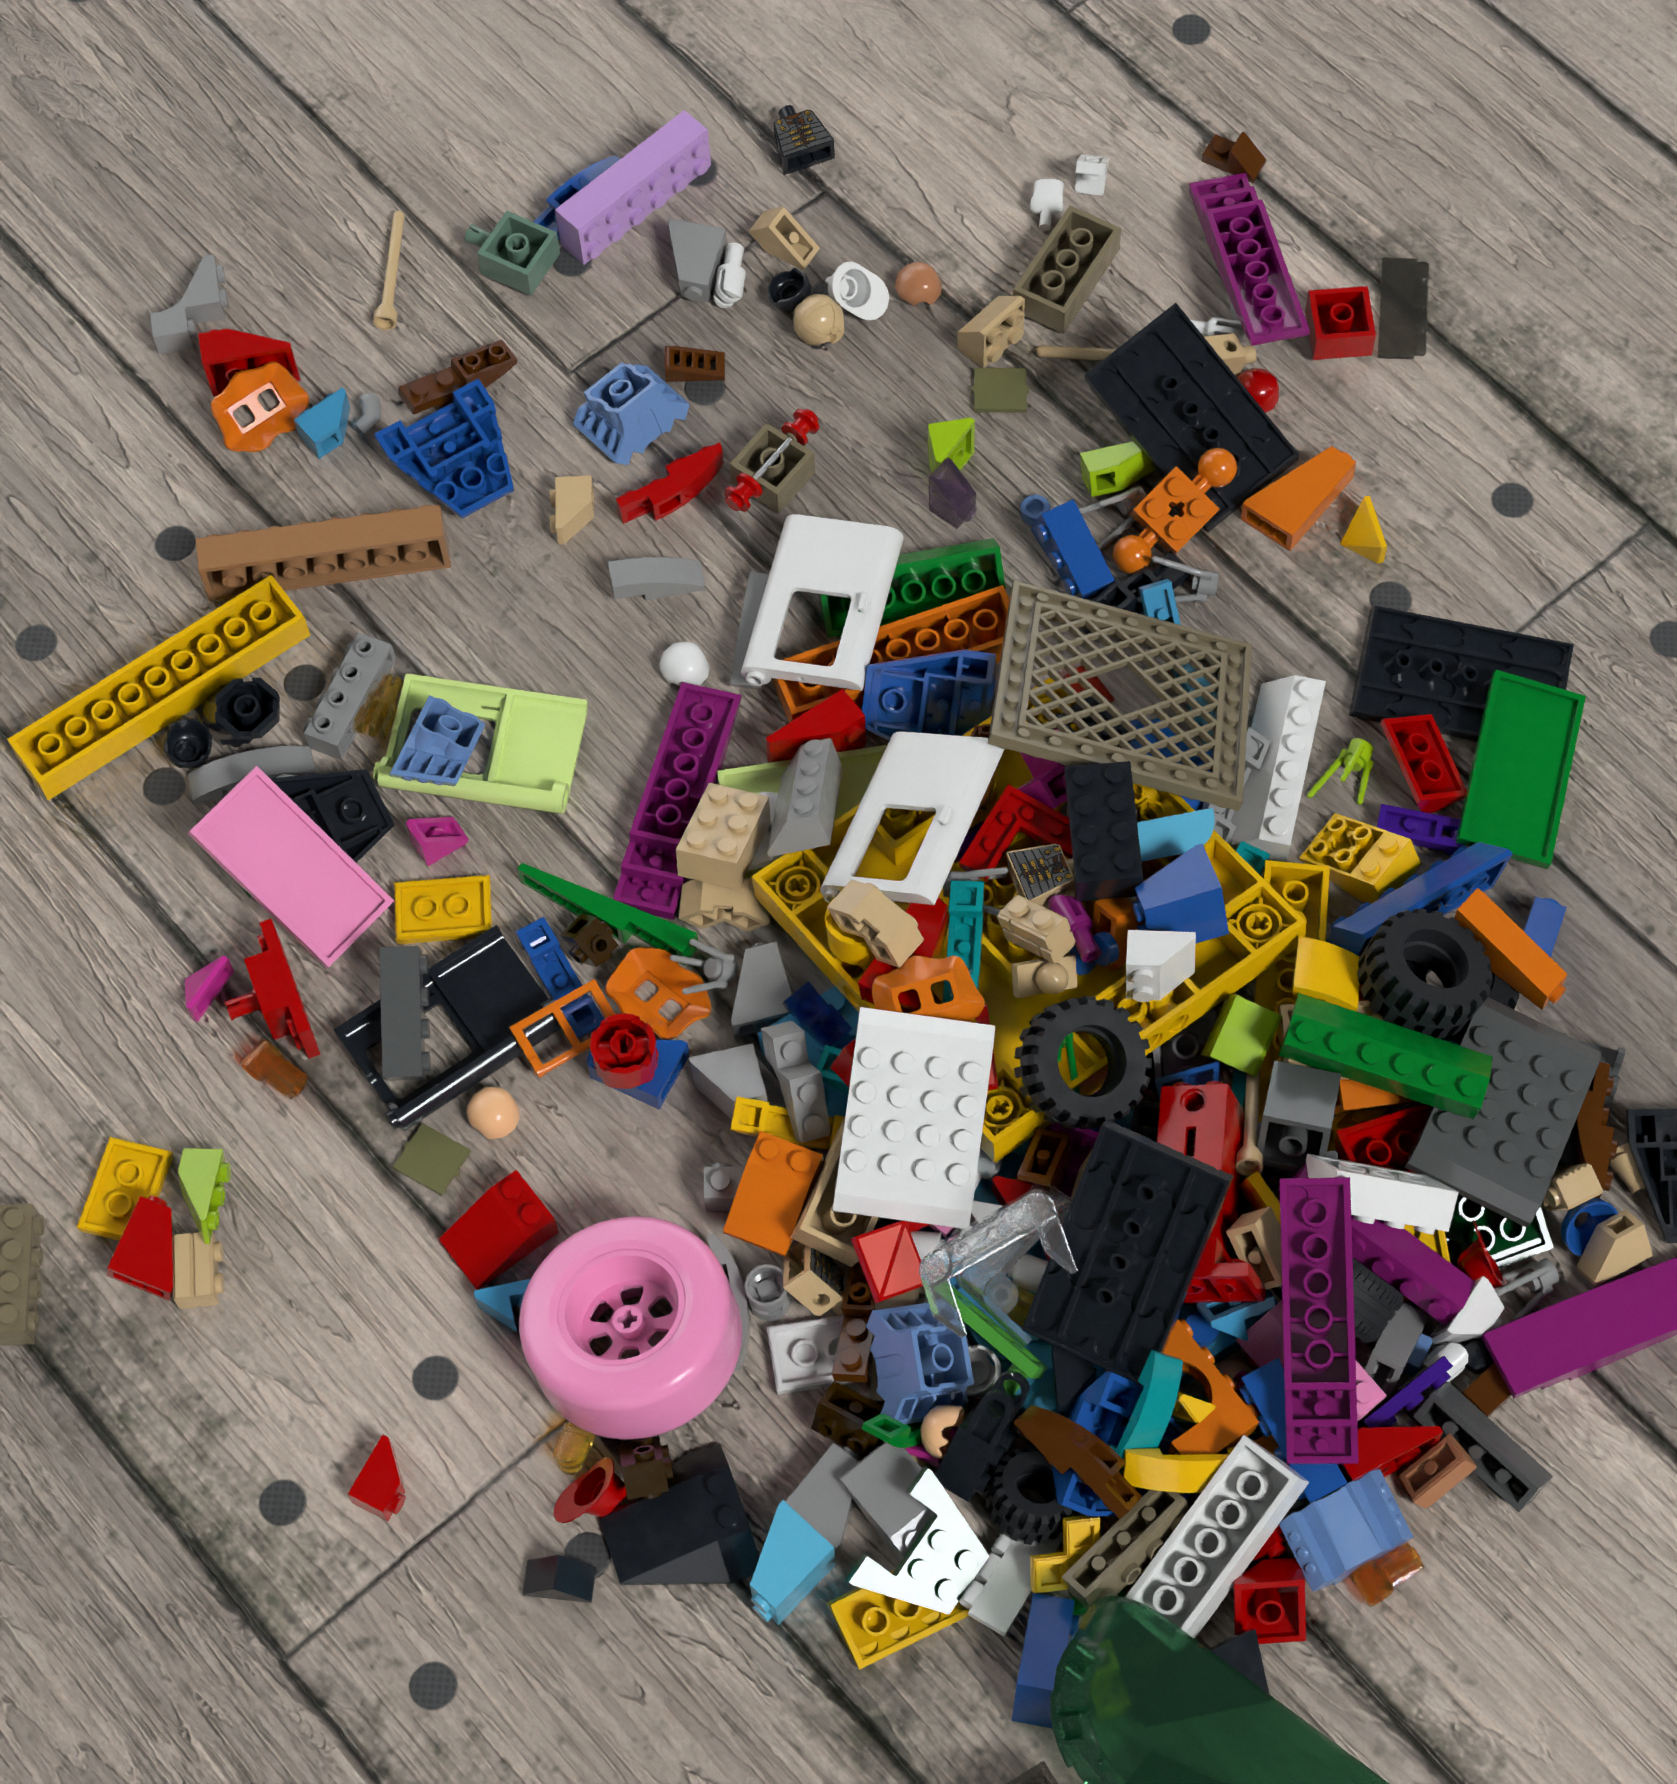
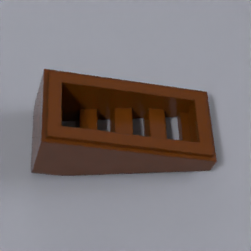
M665 346L666 382L725 380V352ZM692 362V367H687L686 363ZM698 362H704V369L698 368ZM710 362H716V370H710Z

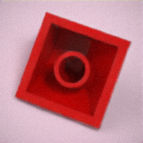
M1296 1558L1262 1560L1233 1581L1235 1634L1245 1629H1255L1259 1644L1306 1641L1305 1578Z

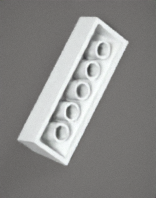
M1293 675L1261 684L1251 728L1270 740L1271 743L1260 770H1251L1243 790L1242 805L1239 811L1235 810L1231 819V823L1237 826L1230 842V846L1235 851L1242 840L1269 853V859L1287 862L1326 681Z
M1243 1435L1125 1596L1119 1607L1156 1638L1160 1639L1172 1651L1185 1653L1232 1589L1233 1581L1243 1574L1309 1484V1481L1278 1457Z

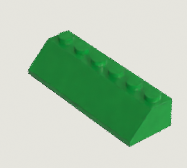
M994 538L899 555L880 626L1001 585L1004 586L1006 591L999 544ZM818 594L827 638L842 635L851 599Z
M1301 993L1297 995L1278 1055L1321 1070L1341 1073L1342 1077L1474 1120L1482 1108L1490 1080L1493 1056Z

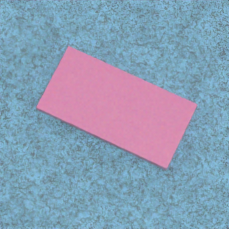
M258 766L245 776L188 832V835L326 969L394 902Z

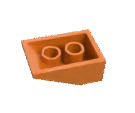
M760 1131L747 1160L723 1233L786 1257L793 1241L791 1238L824 1163L823 1154Z

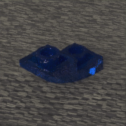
M809 981L782 1003L796 1021L824 1048L826 1045L832 1046L852 1030V1027L832 1004L828 1005Z

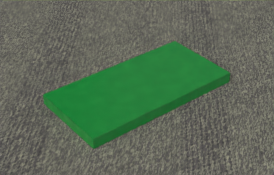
M1500 670L1493 672L1456 843L1471 847L1481 842L1507 848L1513 853L1511 859L1545 869L1550 867L1581 723L1585 695Z

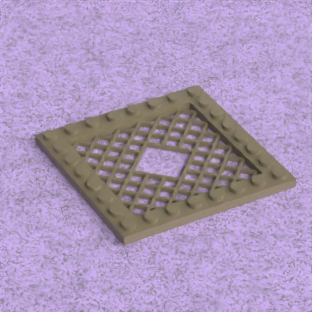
M1014 580L1009 598L988 744L1028 754L1032 757L1058 762L1065 766L1130 761L1133 783L1151 787L1158 791L1184 796L1191 800L1214 804L1221 808L1239 811L1243 802L1252 644ZM1047 619L1059 621L1062 625L1054 627ZM1039 623H1040L1046 630L1041 631V632H1038ZM1077 627L1084 630L1088 629L1092 633L1084 635ZM1069 631L1076 638L1068 641L1061 633ZM1053 636L1060 644L1051 646L1044 638ZM1107 636L1113 637V638H1117V637H1118V638H1120L1122 641H1121V642H1118V643H1114V642H1112ZM1099 639L1106 647L1098 649L1091 641ZM1036 643H1038L1043 649L1035 651ZM1083 644L1090 652L1081 654L1074 646ZM1137 644L1150 646L1152 650L1144 652ZM1129 647L1137 655L1128 657L1121 649ZM1066 649L1073 658L1066 660L1058 652ZM1113 652L1120 660L1112 663L1105 654ZM1167 652L1179 654L1182 658L1174 660ZM1050 655L1058 663L1049 665L1041 657ZM1159 655L1166 663L1158 665L1151 657ZM1097 658L1104 666L1096 668L1089 660ZM1143 660L1150 669L1143 671L1135 663ZM1198 661L1209 662L1212 666L1204 668ZM1034 662L1040 667L1039 669L1033 670ZM1081 663L1088 671L1079 673L1072 665ZM1189 663L1196 671L1188 673L1182 665ZM1127 666L1163 702L1122 715L1086 679ZM1064 668L1071 677L1063 679L1056 671ZM1174 669L1181 677L1173 679L1165 671ZM1217 672L1216 678L1212 675V673ZM1048 674L1055 682L1046 684L1039 676ZM1157 674L1165 682L1156 684L1149 676ZM1204 677L1211 685L1203 687L1195 679ZM1031 681H1032L1038 688H1035V689L1030 690ZM1078 682L1085 691L1077 693L1070 685ZM1187 682L1195 690L1187 693L1180 684ZM1062 688L1069 696L1060 698L1053 690ZM1172 688L1179 696L1171 698L1163 690ZM1215 691V698L1210 694L1211 692ZM1045 693L1053 702L1043 704L1036 696ZM1092 696L1099 705L1091 707L1084 699ZM1202 696L1209 704L1202 707L1194 698ZM1028 701H1030L1035 706V708L1027 710ZM1076 702L1083 710L1075 713L1067 704ZM1186 702L1194 710L1185 712L1178 704ZM1170 707L1177 716L1169 718L1162 709ZM1060 708L1067 716L1058 719L1050 710ZM1106 710L1114 719L1105 721L1098 713ZM1214 710V718L1208 712ZM1042 713L1050 722L1041 724L1034 716ZM1154 713L1161 721L1153 724L1145 715ZM1200 715L1208 724L1200 726L1192 718ZM1090 716L1097 725L1089 727L1082 718ZM1138 719L1145 727L1136 729L1129 721ZM1184 721L1192 730L1184 732L1177 723ZM1074 722L1081 730L1072 733L1064 724ZM1121 724L1129 733L1120 735L1113 727ZM1168 727L1176 735L1168 738L1160 729ZM1104 730L1112 739L1103 741L1096 733ZM1213 730L1212 737L1207 733L1208 731ZM1152 733L1159 741L1151 744L1143 735ZM1199 735L1207 744L1198 746L1191 738ZM1135 738L1143 747L1135 750L1127 741ZM1183 741L1190 750L1182 752L1175 743ZM1167 747L1174 756L1166 758L1158 749ZM1211 750V757L1205 752ZM1197 755L1205 764L1197 767L1189 758Z

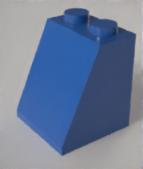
M1203 844L1194 846L1135 887L1137 902L1132 903L1137 922L1141 921L1142 924L1136 926L1137 930L1196 932V943L1229 934L1222 887Z

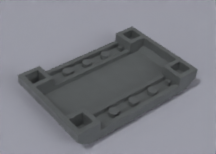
M1488 997L1466 1025L1459 1042V1046L1493 1056L1490 1080L1482 1108L1474 1120L1432 1106L1421 1134L1416 1138L1404 1167L1417 1174L1427 1175L1458 1191V1194L1524 1227H1528L1543 1202L1599 1065L1601 1052Z

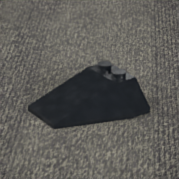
M367 769L270 778L356 863L395 826Z
M1626 1109L1628 1145L1666 1243H1677V1109Z
M720 1443L688 1453L672 1465L674 1478L667 1479L669 1491L662 1492L659 1497L644 1499L642 1497L627 1498L617 1505L612 1512L599 1519L620 1585L731 1584L752 1577L759 1560L751 1529Z

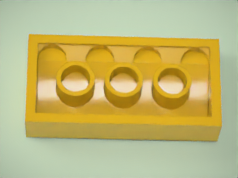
M860 1587L827 1602L836 1625L859 1670L969 1616V1609L962 1606L960 1602L957 1603L949 1615Z

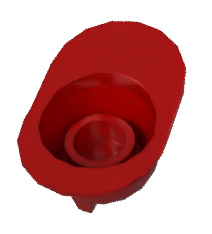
M1473 1220L1478 1239L1460 1254L1457 1260V1268L1474 1281L1484 1276L1489 1280L1494 1289L1503 1287L1508 1283L1497 1263L1488 1252L1475 1220Z
M607 1457L599 1460L589 1471L571 1483L562 1492L554 1506L553 1516L557 1522L562 1524L568 1523L584 1513L604 1517L613 1511L627 1495L625 1483L614 1472L613 1460Z

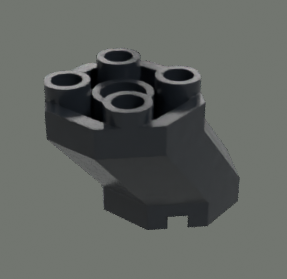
M260 677L252 678V681L245 682L243 679H233L228 685H221L203 702V723L207 725L211 736L221 745L241 747L244 744H249L253 739L262 738L280 721L279 694Z

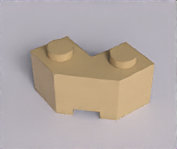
M744 878L739 890L698 880H691L682 884L679 919L700 929H705L725 921L749 932L770 922V913L755 897L752 878Z
M851 879L827 906L840 930L863 937L877 961L900 968L924 941L917 928V921L872 883L865 884Z

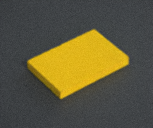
M490 875L394 882L397 945L474 939L492 928Z
M109 1137L78 1221L77 1229L80 1232L120 1241L139 1197L148 1198L149 1196H155L159 1198L174 1157L172 1151Z

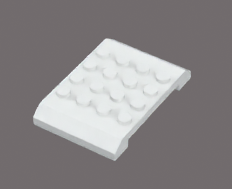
M860 1007L832 1211L969 1229L994 1045V1025Z

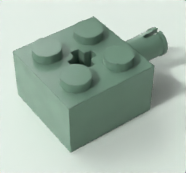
M509 211L505 212L491 233L471 224L469 229L466 230L464 237L465 242L481 247L477 252L482 275L530 296L560 255L557 232Z

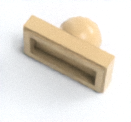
M1071 953L1065 954L1055 964L1044 958L1012 963L1013 996L1023 998L1045 993L1056 995L1066 989L1077 988L1076 955Z

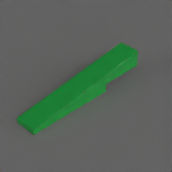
M521 863L517 868L522 884L578 917L583 913L597 917L599 921H604L613 930L614 934L612 937L623 944L633 935L650 946L666 950L672 955L691 958L697 950L696 947L689 943L691 939L698 941V935L694 931L524 863Z

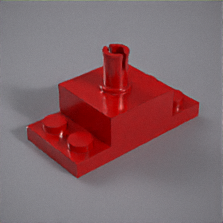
M270 918L259 922L263 934L257 936L262 952L244 959L253 985L252 992L224 1001L230 1019L232 1021L235 1018L259 1010L263 1014L274 1040L291 1034L297 1049L304 1048L308 1059L321 1055L273 921Z

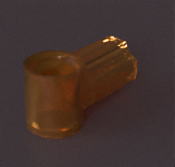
M261 1039L240 1062L242 1068L259 1082L266 1081L290 1100L300 1095L309 1080L304 1072L284 1059L282 1053L265 1039Z
M1407 1542L1380 1560L1375 1561L1374 1559L1365 1563L1350 1574L1349 1578L1367 1605L1372 1607L1395 1591L1394 1588L1423 1571L1424 1565L1415 1548Z

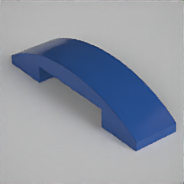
M544 917L516 931V935L551 998L556 1001L582 986L561 950L559 941ZM587 993L561 1008L578 1040L597 1030L601 1025L600 1022L604 1020L592 997Z

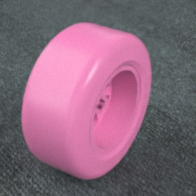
M634 1216L610 1219L586 1227L563 1241L542 1261L533 1274L523 1296L519 1316V1334L525 1359L551 1405L564 1418L584 1431L606 1438L624 1440L648 1438L674 1430L694 1419L713 1403L723 1391L735 1370L741 1350L742 1321L738 1303L722 1265L712 1250L699 1237L680 1225L666 1220ZM641 1296L637 1304H623L625 1299ZM665 1298L673 1308L672 1313L659 1318L652 1317L649 1312L651 1307L659 1299ZM611 1308L614 1311L608 1322H596L607 1309ZM655 1332H668L654 1347L649 1344V1340ZM609 1336L613 1341L612 1346L603 1355L596 1356L589 1346L590 1342L599 1337ZM625 1350H639L640 1355L620 1360Z

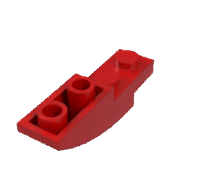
M720 442L712 446H705L687 457L673 460L665 466L667 477L655 479L644 487L627 491L621 497L616 498L617 511L622 523L629 522L649 512L657 521L673 513L696 497L712 481L724 464L723 449Z

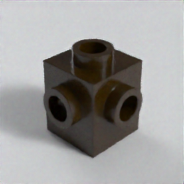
M583 913L560 935L571 948L569 950L570 956L580 965L588 964L594 967L602 965L612 956L611 952L618 946L612 937L614 932L608 924L602 920L599 921L597 917Z

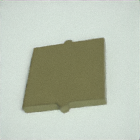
M974 368V386L971 388V393L974 394V413H1026V394H1029V387L1026 386V368Z
M422 1123L411 1141L404 1144L405 1149L394 1164L393 1169L442 1196L454 1177L460 1175L459 1170L470 1155L471 1150Z

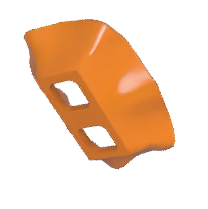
M272 361L259 368L237 372L231 378L224 391L213 398L211 410L223 434L226 448L237 452H258L268 448L278 434L288 433L296 429L294 419L308 408L309 396L285 367ZM267 389L272 390L279 401L278 406L270 411H265L258 401V395ZM242 405H246L254 416V421L246 427H241L233 416L234 410Z
M653 947L634 948L620 961L608 978L605 986V993L616 1002L621 1013L634 1014L640 1017V1020L645 1023L647 1022L652 1027L653 1032L663 1040L674 1039L693 1022L710 1015L711 1002L707 990L686 995L682 993L684 988L704 984L703 979L698 974L681 967L678 962L671 961L670 956L672 954L666 950ZM645 981H650L659 990L649 1001L645 1002L635 995V991ZM669 1000L675 1001L683 1008L672 1021H668L658 1013Z
M912 956L900 968L898 967L891 973L878 976L872 986L874 1009L904 1013L901 1010L898 995L909 990L917 991L921 1008L907 1014L973 1023L985 1005V1000L977 990L968 967L958 956H949L942 959ZM941 981H948L953 992V1000L936 1004L931 992V985Z

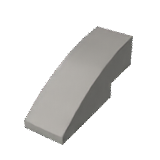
M642 557L608 561L615 600L644 594L646 600L706 590L701 563L697 560L672 557Z

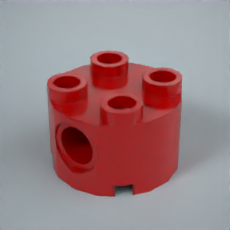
M618 1013L605 1018L600 1022L601 1025L597 1030H594L590 1042V1051L597 1075L610 1088L631 1089L650 1082L658 1066L659 1057L652 1027L634 1014Z

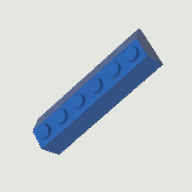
M1481 842L1469 848L1462 846L1451 855L1450 859L1445 862L1442 860L1436 861L1421 876L1418 874L1412 875L1403 883L1402 887L1396 890L1390 888L1376 902L1362 904L1352 916L1348 918L1341 916L1335 920L1329 927L1331 931L1325 942L1344 948L1360 957L1376 931L1390 916H1395L1398 912L1405 910L1412 912L1414 909H1426L1427 913L1437 911L1445 916L1460 907L1477 888L1485 892L1494 887L1513 853L1507 848Z

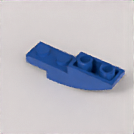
M616 155L605 158L590 165L566 181L546 199L549 207L534 223L557 232L559 240L555 209L614 165L620 158Z

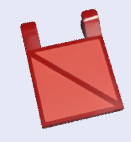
M899 1221L851 1238L875 1304L950 1276L946 1264L925 1271L911 1232L918 1231L930 1224Z

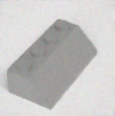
M831 738L811 740L801 744L782 774L767 851L769 857L830 845L843 770Z

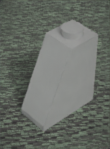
M669 218V235L680 295L691 301L709 302L716 283L717 269L721 266L726 252V229Z
M759 942L751 948L745 949L731 1019L734 1039L759 1033L761 1028L771 1026L796 1010L777 942Z
M753 1043L689 1057L694 1085L731 1119L736 1096L768 1102Z
M1404 1302L1401 1308L1395 1311V1316L1392 1320L1388 1321L1389 1324L1383 1330L1364 1369L1387 1395L1375 1406L1376 1408H1379L1391 1398L1430 1316Z
M833 1443L785 1502L834 1546L835 1557L837 1558L843 1547L854 1503L853 1498L839 1478L859 1463L860 1458L847 1446H843L841 1449Z

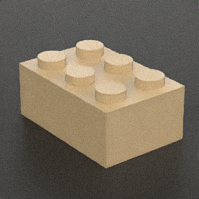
M709 783L676 848L678 876L739 890L770 825L769 796Z

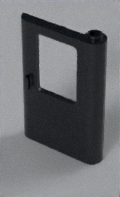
M497 925L428 968V974H423V987L428 986L429 1006H424V1014L436 1006L444 1008L471 1046L472 1053L404 1098H396L366 1056L370 1048L382 1041L381 999L333 1029L345 1050L388 1109L384 1114L394 1129L400 1127L403 1131H406L524 1054L509 1027L555 1001L551 997L548 999L505 940ZM553 1013L523 1029V1032L531 1046L534 1047L559 1031L561 1027Z

